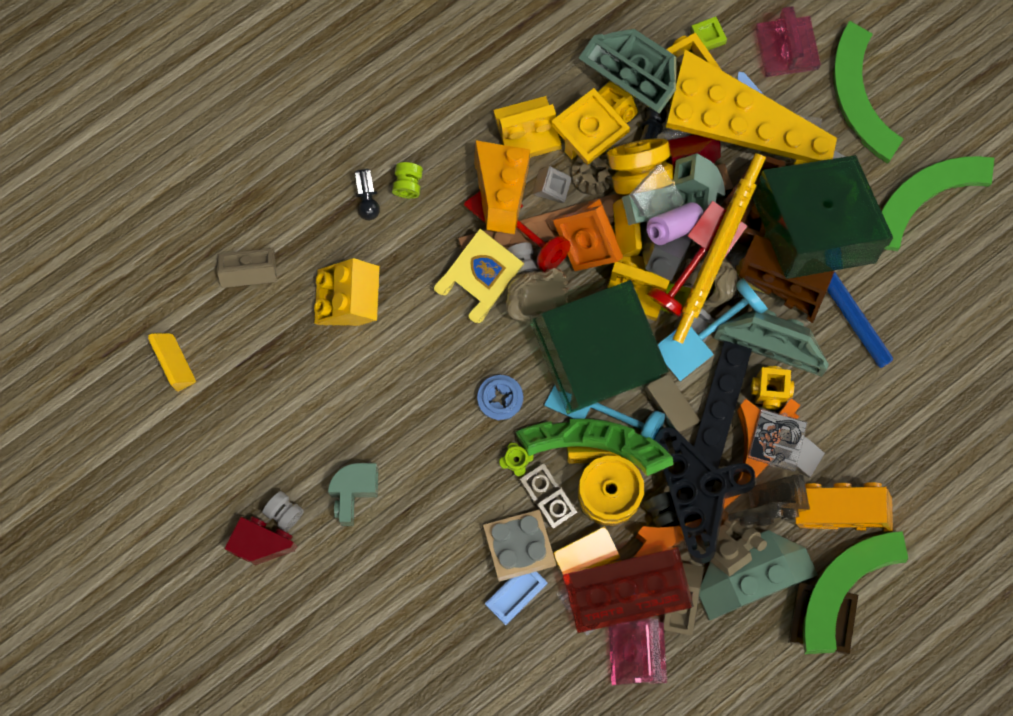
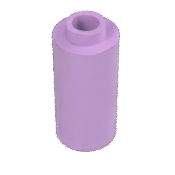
M690 202L657 215L647 223L648 236L657 245H664L689 234L704 211L698 204Z

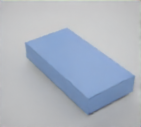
M537 571L511 578L485 605L506 626L548 583Z

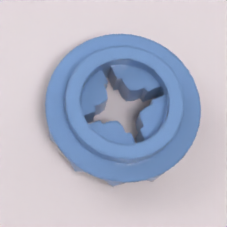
M492 376L486 379L478 390L477 400L479 408L487 417L497 421L511 419L512 416L520 411L522 406V388L516 380L509 376ZM495 388H497L498 392L500 391L502 395L510 394L509 397L505 399L506 408H504L503 405H501L499 402H492V400L496 398Z

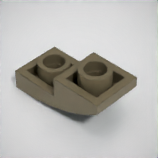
M541 463L519 478L520 483L537 508L540 509L541 514L552 529L577 513L565 492L558 486L544 463Z

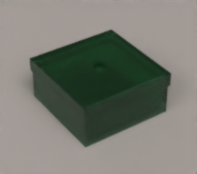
M856 155L762 171L759 178L760 183L753 200L786 279L875 264L885 247L890 245L893 239L892 233Z
M631 280L541 313L530 321L567 415L658 380L662 375L669 372Z

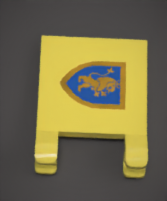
M479 229L448 272L435 285L434 290L439 295L445 296L450 292L454 283L457 282L481 301L469 314V318L473 322L481 323L491 307L507 288L510 280L517 275L525 263L482 229Z

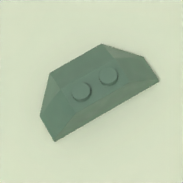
M635 29L617 31L605 35H594L579 56L581 61L658 113L661 112L676 91V56Z
M753 310L718 326L714 335V339L719 341H728L751 348L753 353L821 377L829 365L810 328L804 327L802 322L795 319L784 320L778 318L770 310H766L764 313H757Z
M768 530L760 533L761 538L767 542L765 549L758 551L753 547L749 550L752 561L730 577L710 562L702 581L699 595L709 621L818 576L806 548Z

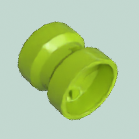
M409 162L397 163L395 167L397 179L393 183L392 193L402 198H418L420 196V185L418 183L422 178L423 168Z

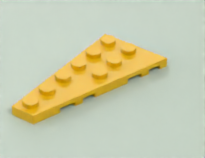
M685 49L666 128L830 167L837 141L835 136Z

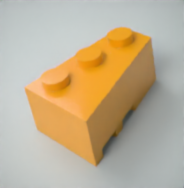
M476 140L474 165L477 170L478 186L481 191L487 230L515 235L528 176L531 149Z
M877 482L864 483L863 487H852L850 483H835L833 488H822L821 484L816 483L804 484V488H796V524L800 528L838 530V528H856V531H866V527H884V532H893L892 496L887 487H882V484Z

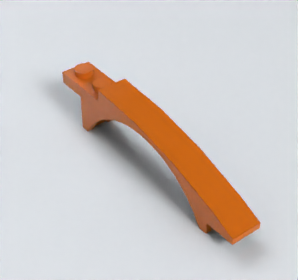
M791 398L778 415L797 420L799 415L795 412L801 405ZM745 399L737 410L744 437L743 463L750 465L754 469L755 478H757L774 458L765 456L770 458L769 462L750 456L762 411ZM768 426L767 430L775 429L776 426ZM766 433V434H765V437H766V439H767L768 442H769V441H770V437H769L768 433ZM778 438V440L774 443L778 444L780 442V438ZM759 441V443L763 446V451L765 452L766 443H762ZM740 472L736 483L740 485L746 484L750 481L751 477L747 472ZM740 495L726 498L724 510L737 500ZM697 519L686 525L690 528H696L701 524L702 519ZM643 526L637 533L636 538L644 545L633 559L669 551L684 541L681 527L656 528Z

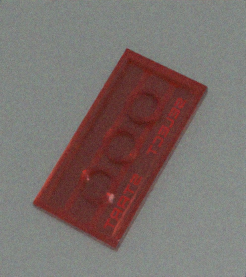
M678 547L563 574L577 633L694 607Z

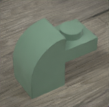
M697 153L676 160L673 186L688 194V203L694 202L705 211L712 201L716 203L717 198L725 196L723 178L718 168L710 160Z
M376 463L350 464L340 469L333 476L328 493L331 497H340V501H335L334 516L339 518L342 526H354L355 497H378L379 469Z

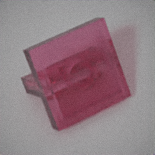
M794 6L782 8L780 17L776 21L757 23L755 29L765 77L819 70L821 63L810 16L796 18Z
M645 619L609 624L612 685L667 683L664 622H659V619Z

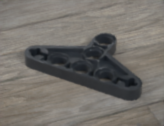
M664 428L657 433L655 441L669 453L668 447L664 443L665 439L670 437L671 441H673L675 454H671L673 463L681 462L685 466L684 471L677 475L670 473L669 467L663 469L687 550L693 561L700 564L707 563L713 559L716 552L725 499L751 491L756 483L755 471L750 465L745 463L716 469L677 430ZM739 472H747L751 479L748 483L740 485L734 481V476ZM710 480H718L722 487L718 492L711 493L705 489L706 483ZM682 488H689L693 491V496L687 501H681L676 496L677 492ZM695 514L701 517V524L696 528L688 527L685 524V519L689 515ZM700 534L703 545L709 546L704 554H700L699 550H696L697 541L695 536Z

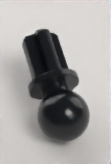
M649 107L645 112L646 120L641 124L643 132L640 140L657 139V136L662 133V124L667 118L665 108L660 113Z
M370 169L357 170L354 173L358 192L355 197H361L362 199L358 206V213L364 220H374L380 213V206L372 198V195L377 194V191H374Z

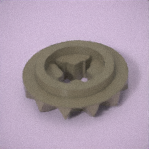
M602 154L588 165L578 157L572 166V180L575 186L584 193L591 195L601 194L613 185L612 177L616 170L609 167L608 157ZM591 164L596 170H601L598 173L597 182L592 174H586L590 171Z

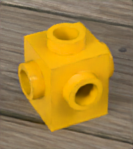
M779 366L762 367L757 377L752 378L751 394L756 395L755 404H763V408L780 409V406H784L790 398H793L794 381H791V370H785ZM767 387H772L775 391H767Z

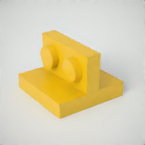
M594 88L551 121V126L565 140V153L571 160L578 155L586 165L590 164L630 132V127Z
M546 96L493 110L503 145L531 149L530 157L562 148L559 135L551 126V121L556 118V112L553 104L549 105Z
M642 256L623 257L614 264L603 304L657 321L661 306L648 297L647 294L654 287L666 292L670 280L646 270Z

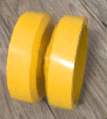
M660 138L640 140L609 150L607 152L609 167L618 171L612 177L614 191L617 194H636L659 189L673 183V165L664 162L671 155L668 140Z
M603 456L593 460L584 469L578 486V501L582 511L590 520L605 526H616L627 522L636 513L644 496V480L639 469L631 461L620 456ZM610 487L615 488V493H607L606 488L608 490Z

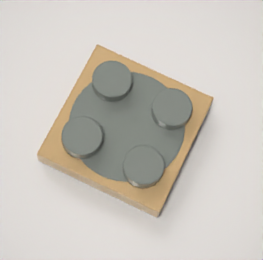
M540 509L483 525L499 582L556 566Z

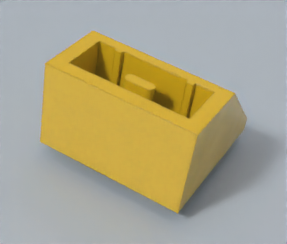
M352 258L318 269L314 324L359 326L377 321L380 266Z

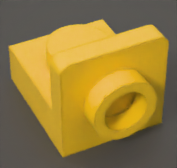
M611 81L598 91L626 123L630 122L637 115L638 110L632 95Z

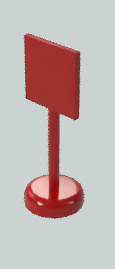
M480 191L467 200L464 206L485 223ZM518 220L516 228L542 248L537 258L538 267L545 272L547 269L551 270L560 265L570 250V241L563 236H556L545 243Z
M714 201L709 204L687 235L699 244L701 248L667 294L663 290L654 287L647 294L654 302L679 318L683 314L681 312L683 306L674 297L705 253L709 251L726 213V210ZM742 221L737 228L725 257L747 228V225Z

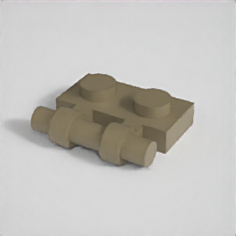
M723 511L721 522L724 525L720 527L716 552L710 562L730 577L752 561L749 550L754 547L758 551H762L765 549L767 542L761 538V534L757 530L745 526L740 517ZM701 534L695 536L697 541L696 550H699L701 554L706 553V548L709 546L703 545ZM738 534L741 537V539L736 541L732 538V536Z

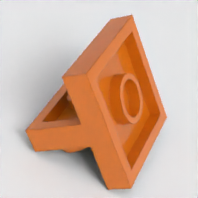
M600 199L589 202L576 212L559 216L553 220L559 236H563L570 241L571 246L567 255L574 271L615 263L623 258Z

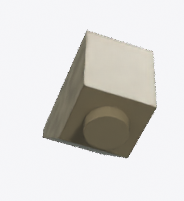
M676 562L673 565V570L676 569L680 572L682 582L681 584L670 586L669 591L683 589L687 602L666 608L663 630L693 635L704 567Z

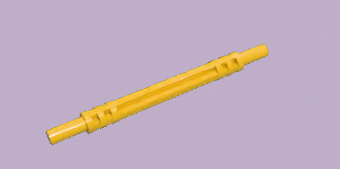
M755 153L744 179H740L681 311L684 314L673 336L674 341L681 344L684 343L694 318H698L757 186L754 183L766 157Z

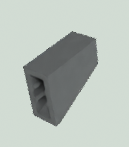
M648 221L641 222L640 232L645 269L672 281L693 240L685 235L664 245H657L648 236Z

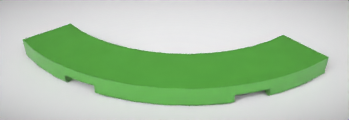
M849 21L836 50L833 70L836 99L844 119L861 139V143L875 156L888 164L902 143L903 138L893 132L879 118L865 92L862 74L863 59L873 34Z
M975 156L949 159L929 166L913 175L895 191L884 206L873 230L870 247L898 251L901 246L904 230L912 215L920 206L940 192L950 188L965 186L989 187L992 184L994 158Z
M570 419L568 423L552 424L550 421L516 431L517 439L526 450L528 456L561 447H591L607 450L628 459L639 467L646 476L673 465V457L650 437L645 438L635 433L634 429L613 422L593 419Z
M903 531L886 533L861 541L839 555L826 568L810 595L803 622L804 654L834 653L837 650L835 639L836 621L845 595L867 573L884 566L907 562L908 554Z

